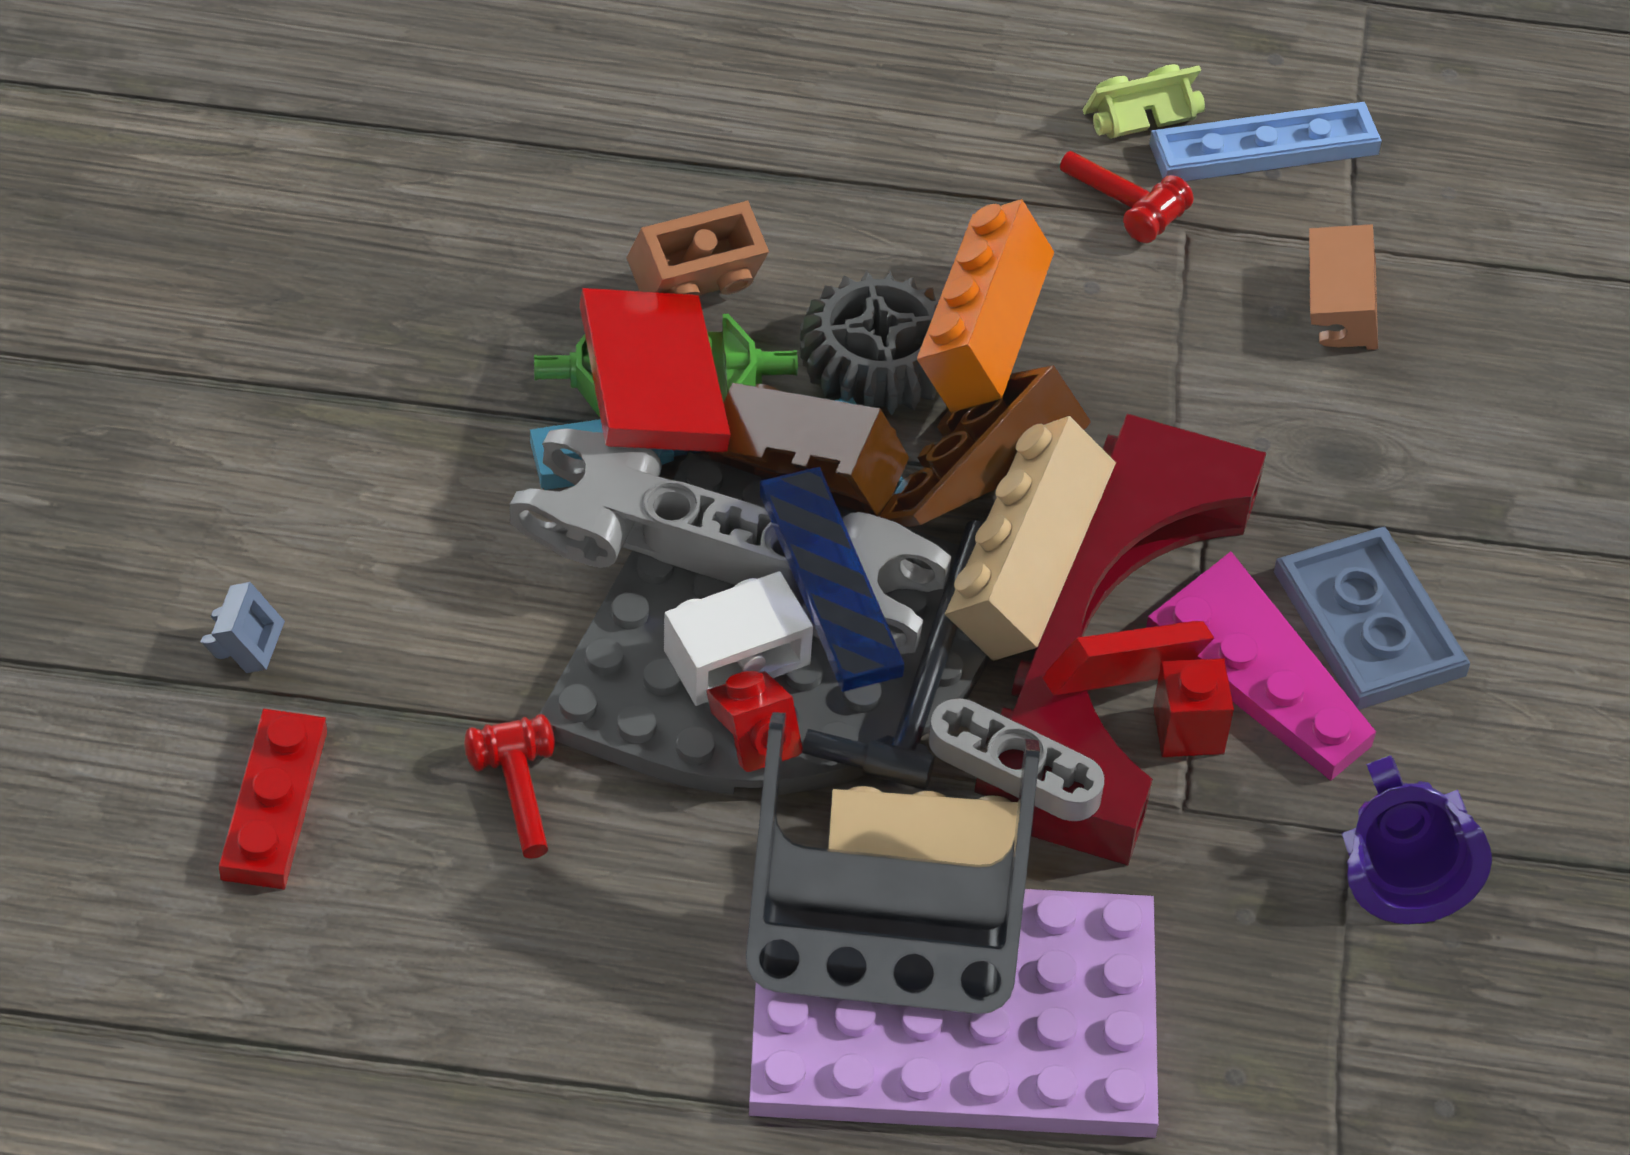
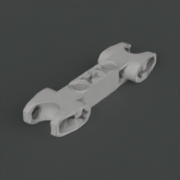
M576 429L549 431L542 443L544 447L543 464L549 467L554 474L568 480L575 486L562 491L535 488L516 491L510 502L511 525L530 539L548 547L562 557L599 568L611 566L615 563L623 547L649 555L661 562L734 585L746 579H758L780 571L798 602L803 604L802 608L813 625V636L849 649L890 654L915 653L921 640L923 619L917 616L911 608L885 595V593L896 589H911L924 592L943 589L950 572L951 556L933 542L911 532L896 522L861 512L848 514L843 518L841 525L852 548L849 549L779 519L776 511L684 482L659 477L662 464L653 450L646 448L608 447L605 445L604 434L601 432ZM561 448L577 453L581 456L582 460L569 457L562 452ZM529 511L536 512L552 520L553 522H545L540 519H537ZM790 544L863 574L873 599L801 569ZM906 558L924 561L933 570L922 568L906 560ZM811 593L875 621L901 629L903 631L901 634L887 630L895 649L821 618Z

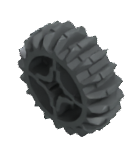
M867 270L859 282L843 276L838 288L825 285L820 299H811L806 316H804V322L800 326V358L802 359V366L807 367L810 383L821 384L824 398H831L837 395H841L840 399L845 401L853 398L856 403L863 404V406L885 407L891 416L898 407V404L902 403L908 408L915 410L918 402H920V397L934 400L937 390L917 361V356L939 302L936 301L933 287L917 290L913 277L903 283L894 281L891 271L884 279H873Z

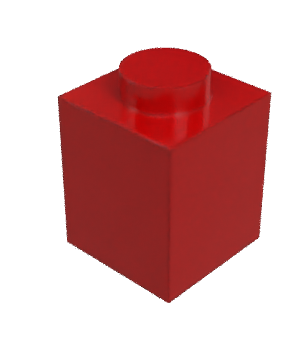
M1224 658L1161 662L1153 709L1162 757L1225 754L1234 706Z

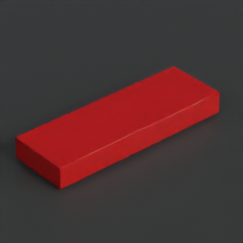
M1197 620L1078 637L1045 672L1043 680L1053 695L1156 680L1159 677L1162 661L1194 660L1214 639V636L1204 621Z

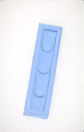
M1365 102L1152 130L1149 144L1162 178L1174 175L1182 178L1184 181L1379 155L1382 140Z

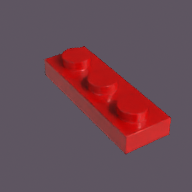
M263 708L219 863L221 881L285 890L327 735L326 717Z

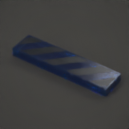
M820 467L760 481V497L841 691L845 692L903 677V659Z

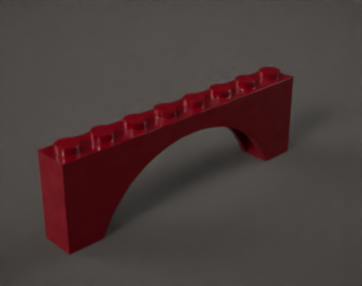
M1126 414L1118 436L1107 435L1103 450L1116 464L1038 647L1033 649L1036 650L1033 661L1029 662L1022 659L1011 694L1014 697H1018L1014 710L1004 707L1000 714L1092 759L1100 766L1104 774L1101 803L1098 810L1091 817L1080 821H1068L1034 806L1031 837L1127 866L1129 865L1146 816L1153 779L1135 765L1114 742L1101 723L1087 690L1053 695L1043 680V676L1076 638L1084 636L1092 617L1102 602L1117 585L1134 571L1165 553L1195 542L1218 537L1244 535L1259 491L1267 454L1266 452L1131 414ZM1018 749L1006 750L998 758L1006 767L1021 770L1024 751ZM1044 767V773L1041 781L1045 780L1047 771L1052 772L1051 767ZM979 778L976 779L974 793L983 796H1001L1009 799L1011 802H1018V797ZM1074 781L1069 788L1063 787V790L1073 794L1074 790L1078 787L1084 788V785Z

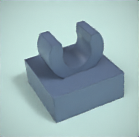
M251 582L231 585L223 606L213 610L210 616L216 622L212 634L204 635L201 643L217 659L231 656L246 673L267 670L285 621Z

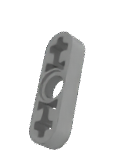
M950 699L936 707L931 717L929 745L933 753L941 760L1019 798L1022 769L1015 770L1006 767L1000 762L998 756L1010 749L1024 751L1025 739L1039 740L1040 757L1034 806L1068 821L1087 819L1098 810L1104 787V774L1100 766L1092 759L973 701ZM960 726L970 729V733L963 731L958 737L948 734V730L955 732ZM991 738L988 751L986 753L981 752L980 747L986 748L987 740ZM1044 767H1051L1052 772L1047 771L1045 780L1041 781L1044 773ZM1074 781L1084 785V788L1078 787L1074 790L1073 794L1063 790V787L1069 788Z

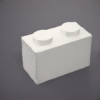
M780 571L758 579L750 578L743 580L733 588L702 599L687 600L676 608L665 612L664 652L695 706L708 702L707 689L726 684V680L734 674L744 671H766L774 678L811 663L813 625Z

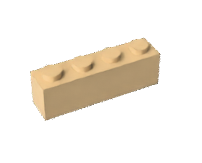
M1070 416L1045 425L1036 424L1026 430L1016 444L1017 453L1007 475L997 486V498L990 514L976 533L975 541L977 543L966 567L959 573L954 583L956 590L945 615L993 661L1038 647L1116 464Z

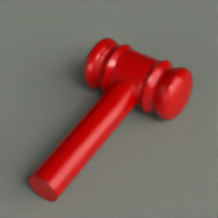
M1068 151L1060 163V170L1131 207V209L1125 212L1123 223L1127 233L1140 243L1153 242L1157 235L1162 234L1175 218L1182 216L1184 211L1193 204L1194 197L1190 186L1178 176L1169 175L1164 177L1149 192L1073 151Z
M539 714L532 720L523 717L521 720L492 726L486 724L482 730L470 727L466 731L464 740L469 764L477 772L482 771L488 765L494 769L502 765L523 856L533 859L545 855L548 852V845L527 760L534 761L536 756L544 758L552 756L555 740L549 720L545 715Z

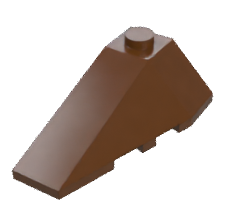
M1054 365L1011 373L1001 399L955 412L948 411L943 416L937 426L943 436L936 445L932 443L923 447L917 457L923 466L922 470L902 480L879 517L896 522L903 527L922 525L997 489L1001 480L1007 475L1017 453L1016 444L1019 438L1030 427L1036 424L1045 425L1070 416L1085 430L1091 421Z

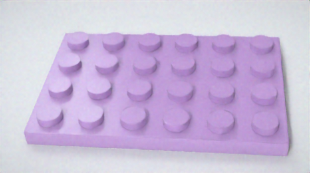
M1025 889L1015 985L1007 1002L1001 1008L991 1013L975 1014L780 993L765 989L756 983L749 1116L1155 1138L1158 1129L1154 896Z

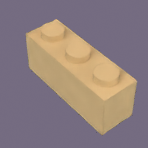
M857 786L848 790L833 789L828 849L975 865L991 864L1003 858L1011 848L1015 836L1018 802H1011L1009 799L1001 796H984L979 799L950 798L934 791H920L913 795L882 793L880 790L868 786Z

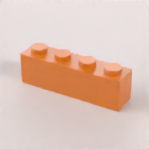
M1023 199L1001 206L999 204H990L972 214L917 356V361L950 412L991 402L1003 397L1053 258L1054 250Z

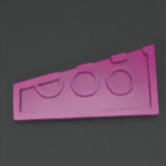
M1231 551L1148 616L1146 628L1197 620L1204 621L1214 639L1194 660L1224 658L1232 701L1330 781L1372 747L1376 734L1375 729Z

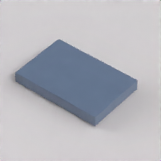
M1385 526L1276 559L1274 568L1276 577L1347 696L1358 710L1467 676L1470 661Z

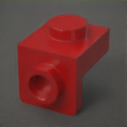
M766 671L740 672L730 676L726 680V684L706 690L710 711L733 734L739 765L746 772H752L765 767L769 723L773 712L786 713L782 761L797 757L802 753L803 747L793 696Z

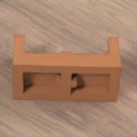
M1373 224L1309 228L1311 325L1330 326L1339 324L1345 327L1340 331L1327 330L1320 332L1319 343L1328 347L1366 346L1367 350L1378 349L1377 281Z

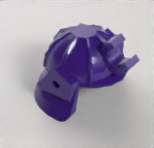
M1391 755L1366 764L1378 793L1358 809L1359 819L1356 828L1342 833L1349 854L1347 861L1348 884L1356 901L1373 916L1398 924L1432 922L1449 916L1466 906L1481 891L1488 879L1492 865V853L1484 831L1473 820V817L1468 814L1459 791L1455 790L1443 794L1432 788L1428 782L1419 781L1416 784L1403 783L1395 760Z

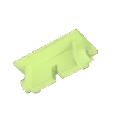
M1166 65L1153 70L1145 78L1128 81L1126 76L1109 78L1096 86V89L1083 108V113L1085 115L1099 112L1093 116L1096 133L1099 136L1106 134L1110 139L1148 130L1150 124L1145 112L1148 109L1152 110L1157 128L1195 120L1197 114L1205 110V101L1202 93L1199 90L1193 92L1191 84L1201 71L1200 66L1180 70L1178 65Z

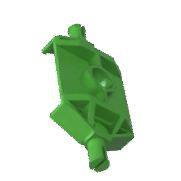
M723 314L722 332H707L723 403L732 383L755 386L756 384H762V375L797 376L798 374L797 350L761 351V349H755V342L729 314ZM585 334L577 343L576 352H570V355H534L535 381L538 379H570L571 388H577L600 417Z

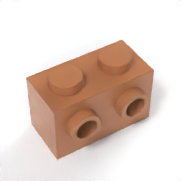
M744 201L642 227L626 259L639 291L693 294L700 297L702 294L718 290L723 295L734 294L749 287L753 283V279L767 257L769 250L749 201Z

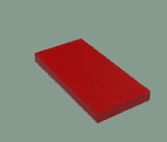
M582 288L580 311L605 445L608 447L727 452L731 434L699 295Z

